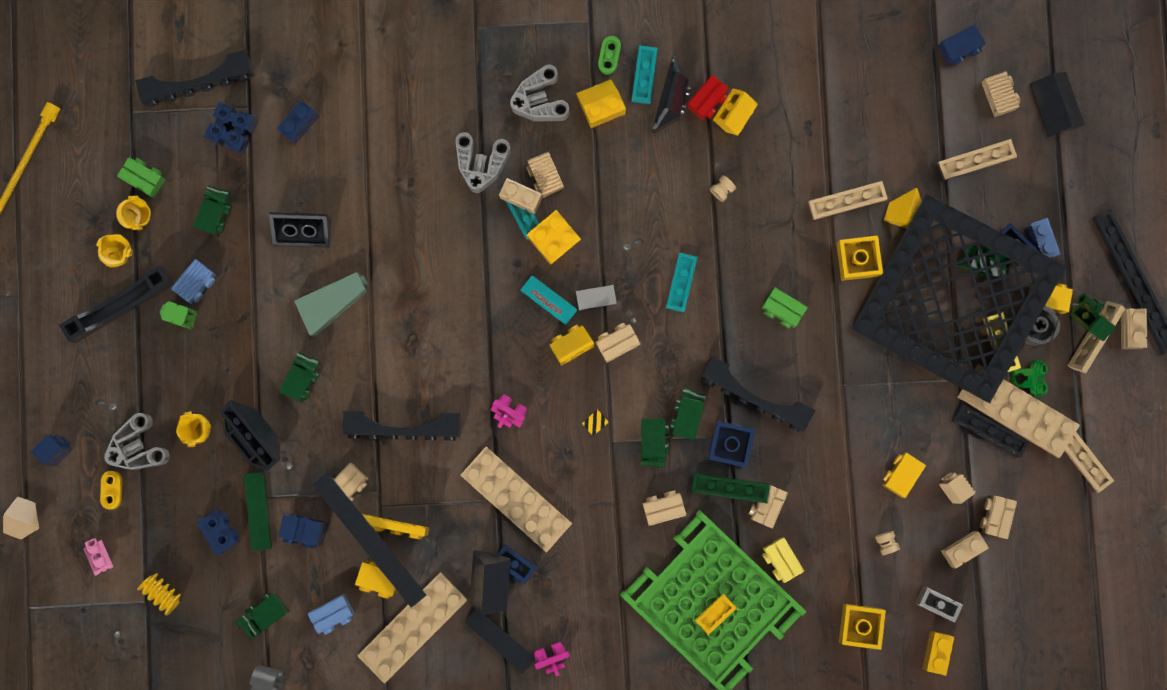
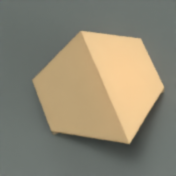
M18 496L3 515V533L23 539L38 530L39 523L36 503Z

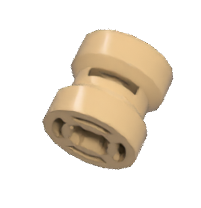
M723 175L719 179V183L713 185L709 190L718 200L724 202L727 199L728 193H732L736 186Z
M893 530L875 537L877 543L881 546L880 552L882 555L900 550L899 544L895 542Z

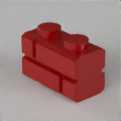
M711 75L687 103V108L703 121L707 117L711 119L717 111L715 107L719 103L722 105L728 97L729 88L714 75Z

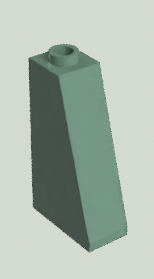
M356 272L294 301L311 337L317 336L368 292L366 289L368 283L364 275L360 276Z

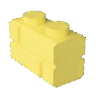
M784 537L763 548L765 553L762 556L767 564L771 563L775 570L772 572L777 581L782 580L783 583H786L804 572Z

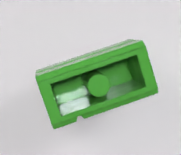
M129 157L117 177L154 199L166 180L161 176L162 172L154 167L151 170L146 168L145 165L147 163L137 157L135 160Z
M776 287L762 306V309L765 310V315L772 319L777 317L781 320L780 324L788 329L797 326L808 308Z
M168 301L166 304H163L160 315H162L161 318L164 321L191 329L197 317V311Z

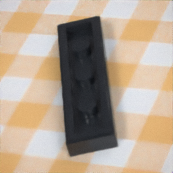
M960 404L952 419V422L1019 458H1022L1030 442L1021 435L963 404Z
M476 609L464 622L522 674L535 660L532 654L487 615L481 616Z

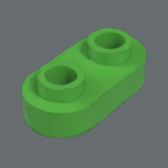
M609 36L603 40L598 61L599 70L603 74H612L617 69L621 50V43L617 37ZM614 45L615 48L613 50L608 49V46ZM605 63H610V64H611V67H610V68H606V67L604 66V64H605Z

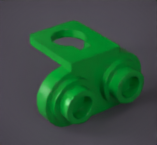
M1040 359L1033 360L1029 369L1011 371V384L1017 388H1030L1031 395L1034 398H1041L1048 390L1047 384L1044 382V375L1048 371L1046 363H1043ZM1019 373L1028 376V380H1025L1022 384H1019L1016 378Z

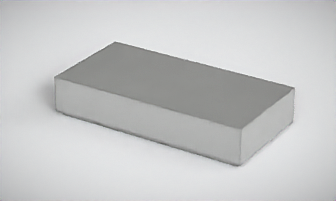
M614 285L576 291L579 311L617 304Z

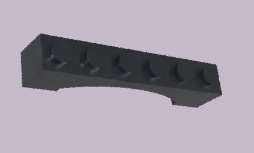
M246 50L228 54L227 60L209 74L197 79L183 82H165L158 80L155 76H149L135 80L140 102L145 106L155 107L163 101H176L177 97H191L195 95V92L212 91L213 87L220 85L221 87L230 86L232 82L238 80L244 82L255 75L249 54Z
M157 266L145 273L143 277L121 293L84 313L71 317L59 326L68 342L77 343L170 288L174 283L166 269Z
M714 356L711 357L701 376L704 379L703 383L714 387V385L720 387V392L731 396V394L737 396V401L742 404L748 405L750 403L754 405V410L759 413L765 414L767 412L773 415L771 419L782 424L784 421L790 424L788 428L799 433L800 430H806L816 410L799 401L795 405H782L753 395L733 377L728 369L729 364Z
M343 411V434L348 435V439H360V435H367V439H379V436H386V439L398 440V436H406V440H417V436H425V440H436V437H444L445 441H456V437H460V413H440L439 418L427 424L398 428L376 423L367 418L363 411Z

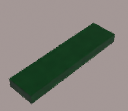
M265 473L244 474L251 551L272 549Z
M694 473L691 492L768 504L771 484Z

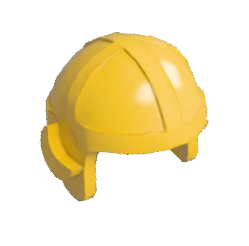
M128 196V200L121 202L116 210L117 220L123 227L138 231L143 230V227L147 225L151 214L149 206L138 196Z
M118 234L102 236L96 244L99 247L98 256L100 261L110 268L124 265L128 257L132 256L133 253L129 242L122 235Z
M191 411L185 412L184 415L180 416L176 433L183 444H187L188 447H195L196 443H203L207 440L211 432V424L201 414H192Z

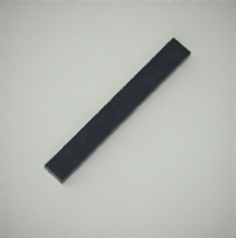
M1110 209L1092 219L1138 309H1147V327L1163 355L1167 353V317Z
M329 472L317 480L312 486L407 604L412 608L427 596L425 591Z

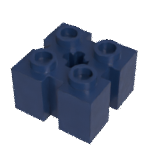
M219 102L213 114L216 118L215 124L209 123L204 137L208 141L222 147L225 143L229 150L244 155L249 144L246 137L248 133L253 135L258 120L254 116L239 111L238 114L233 107ZM231 126L234 127L233 131H232V130L229 131L228 129H229Z
M291 513L283 514L278 537L283 538L284 543L298 544V542H301L302 547L317 548V546L323 545L328 522Z

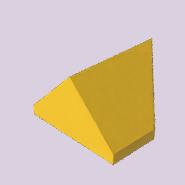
M918 188L889 202L883 221L907 229L922 202Z

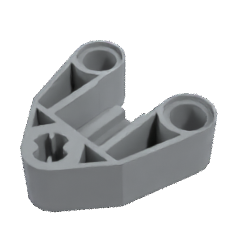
M545 65L521 82L510 100L511 109L515 114L532 121H564L569 117V105L563 100L530 108L531 106L548 101L545 90L526 96L554 85L558 80L556 67ZM547 72L554 73V77L551 79L545 78L544 75ZM517 101H520L522 104L521 108H518ZM564 107L566 112L560 115L556 113V109Z
M462 132L456 137L459 170L470 190L480 193L498 179L511 154V148L508 141L504 139L497 140L493 145L487 173H484L487 156L483 154H476L473 171H470L474 142L470 134ZM468 139L470 143L468 146L463 147L460 145L461 140ZM504 145L507 147V151L499 153L497 148ZM476 179H479L481 184H477V187H474L472 182H476Z
M143 413L133 415L113 435L104 457L107 464L136 470L163 465L169 461L170 454L168 450L158 447L142 452L130 459L129 456L144 449V444L140 439L125 446L123 445L152 427L153 420L150 415ZM141 417L145 419L143 427H140L138 424ZM158 451H161L163 455L160 461H157L155 458V454ZM115 454H118V455H119V456L116 458L117 460H113V458L115 457Z

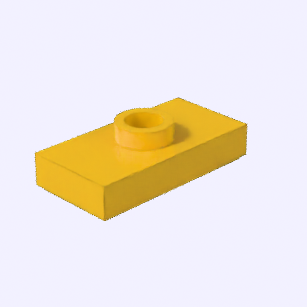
M723 593L695 621L709 635L737 608Z

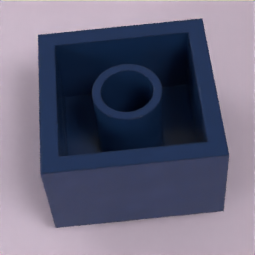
M716 421L708 460L747 468L755 429Z

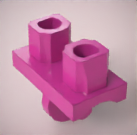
M505 394L498 400L495 399L491 411L496 413L494 418L500 421L497 427L501 429L505 424L510 428L514 424L520 428L525 419L524 416L527 408L518 404L515 410L511 409L508 406L512 399Z
M561 641L551 645L554 652L552 656L547 657L544 648L534 651L536 670L552 664V666L545 668L547 674L554 672L556 677L560 675L559 669L564 668L565 664L564 662L556 664V662L568 658L570 655L568 649L565 650Z

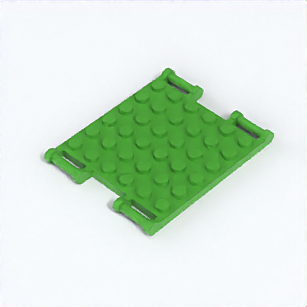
M699 510L696 513L697 516L681 533L673 537L684 548L658 577L646 566L642 570L643 573L626 591L623 590L620 596L718 690H732L748 672L750 673L753 670L743 658L770 630L781 640L784 637L783 634L806 611ZM703 521L706 526L687 544L684 541L686 537ZM648 578L652 579L653 582L634 601L631 596ZM724 593L737 609L708 635L695 619ZM792 606L795 611L776 629L774 625ZM739 663L742 668L723 686L721 681Z

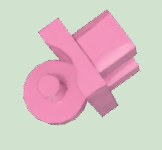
M96 538L85 542L86 548H84V552L95 576L101 571L104 572L114 567L102 540L97 542Z

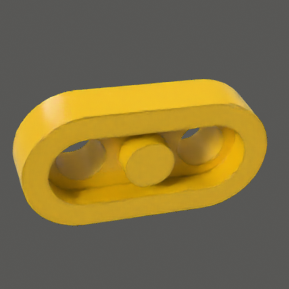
M107 471L101 478L100 502L106 509H116L122 502V476L116 471ZM109 477L113 478L112 484L108 483ZM109 496L113 499L112 503L107 501Z

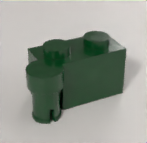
M208 185L206 189L210 192L204 191V197L208 198L203 199L193 227L219 237V234L223 233L226 223L224 221L226 216H229L232 211L231 191L220 190Z
M977 245L966 248L969 258L980 255ZM980 246L982 254L992 251L983 246ZM964 250L957 261L966 259ZM997 253L1000 263L1009 261L1008 258ZM994 254L984 256L986 267L997 264ZM981 258L970 261L973 271L983 268ZM967 262L957 264V267L969 270ZM1010 263L1001 266L1004 276L1007 275ZM998 267L988 270L990 280L1001 277ZM985 271L974 274L975 276L983 275L986 277Z
M1081 294L1077 298V304L1082 307L1077 305L1070 315L1088 332L1104 342L1116 326L1101 314L1103 309L1101 302L1091 299L1086 294Z
M298 352L296 356L299 358H294L293 363L296 364H292L279 392L303 403L311 394L310 387L312 383H316L320 376V368H318L320 360L314 357L310 358Z
M683 387L681 398L676 400L674 410H677L676 418L672 417L670 423L673 435L695 440L706 394L693 392L691 389Z
M642 418L641 467L657 466V468H665V455H669V443H665V436H669V425L665 424V419Z
M269 592L260 599L262 603L258 606L253 604L245 610L246 614L235 622L239 628L244 630L249 640L261 634L290 612L278 593L271 595Z

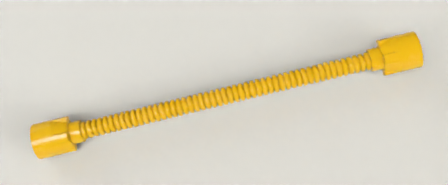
M49 102L45 104L40 114L42 118L40 120L41 124L38 126L39 128H37L33 139H31L32 141H30L31 143H29L30 145H28L24 156H22L23 158H21L22 160H20L16 171H14L15 173H13L14 175H12L8 186H6L7 188H5L6 190L2 194L0 214L5 207L4 205H6L5 203H7L6 201H8L12 194L13 188H15L20 179L21 173H23L28 164L30 156H32L36 149L38 141H40L45 132L46 126L50 125L51 121L55 122L61 110Z

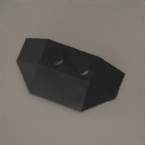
M672 56L652 133H657L679 120L680 115L684 116L686 105L683 104L685 97H689L691 87L688 86L689 79L674 56Z
M230 400L219 411L225 435L250 465L269 471L280 460L279 437L255 408Z

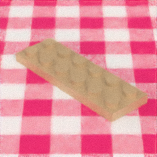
M978 364V365L976 366V368L974 369V371H975V370H978V369H982V368H984V367H982V366H980V365ZM981 371L975 374L982 377L985 371ZM1004 379L990 404L963 389L957 397L1057 458L1062 456L1080 426Z
M485 447L461 474L469 484L546 553L572 524L488 447Z
M441 572L423 589L427 596L412 608L407 605L358 655L384 684L468 600Z

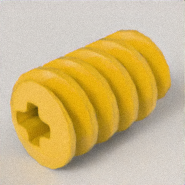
M156 573L145 579L137 590L143 589L142 595L149 594V601L155 599L153 602L155 606L161 604L159 610L163 611L166 609L165 615L167 616L180 603L179 598L181 594L173 596L175 589L168 591L169 583L162 586L164 579L162 578L157 581L158 574Z

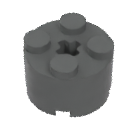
M1044 306L1036 321L1040 329H1037V326L1034 324L1024 342L1028 345L1038 346L1048 343L1056 338L1059 333L1060 321L1055 311L1050 307Z
M256 666L249 685H251L250 690H283L284 682L282 681L285 672L266 666Z

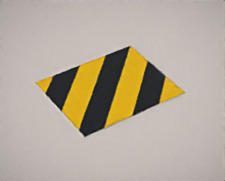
M597 409L582 424L594 436L608 423V420Z

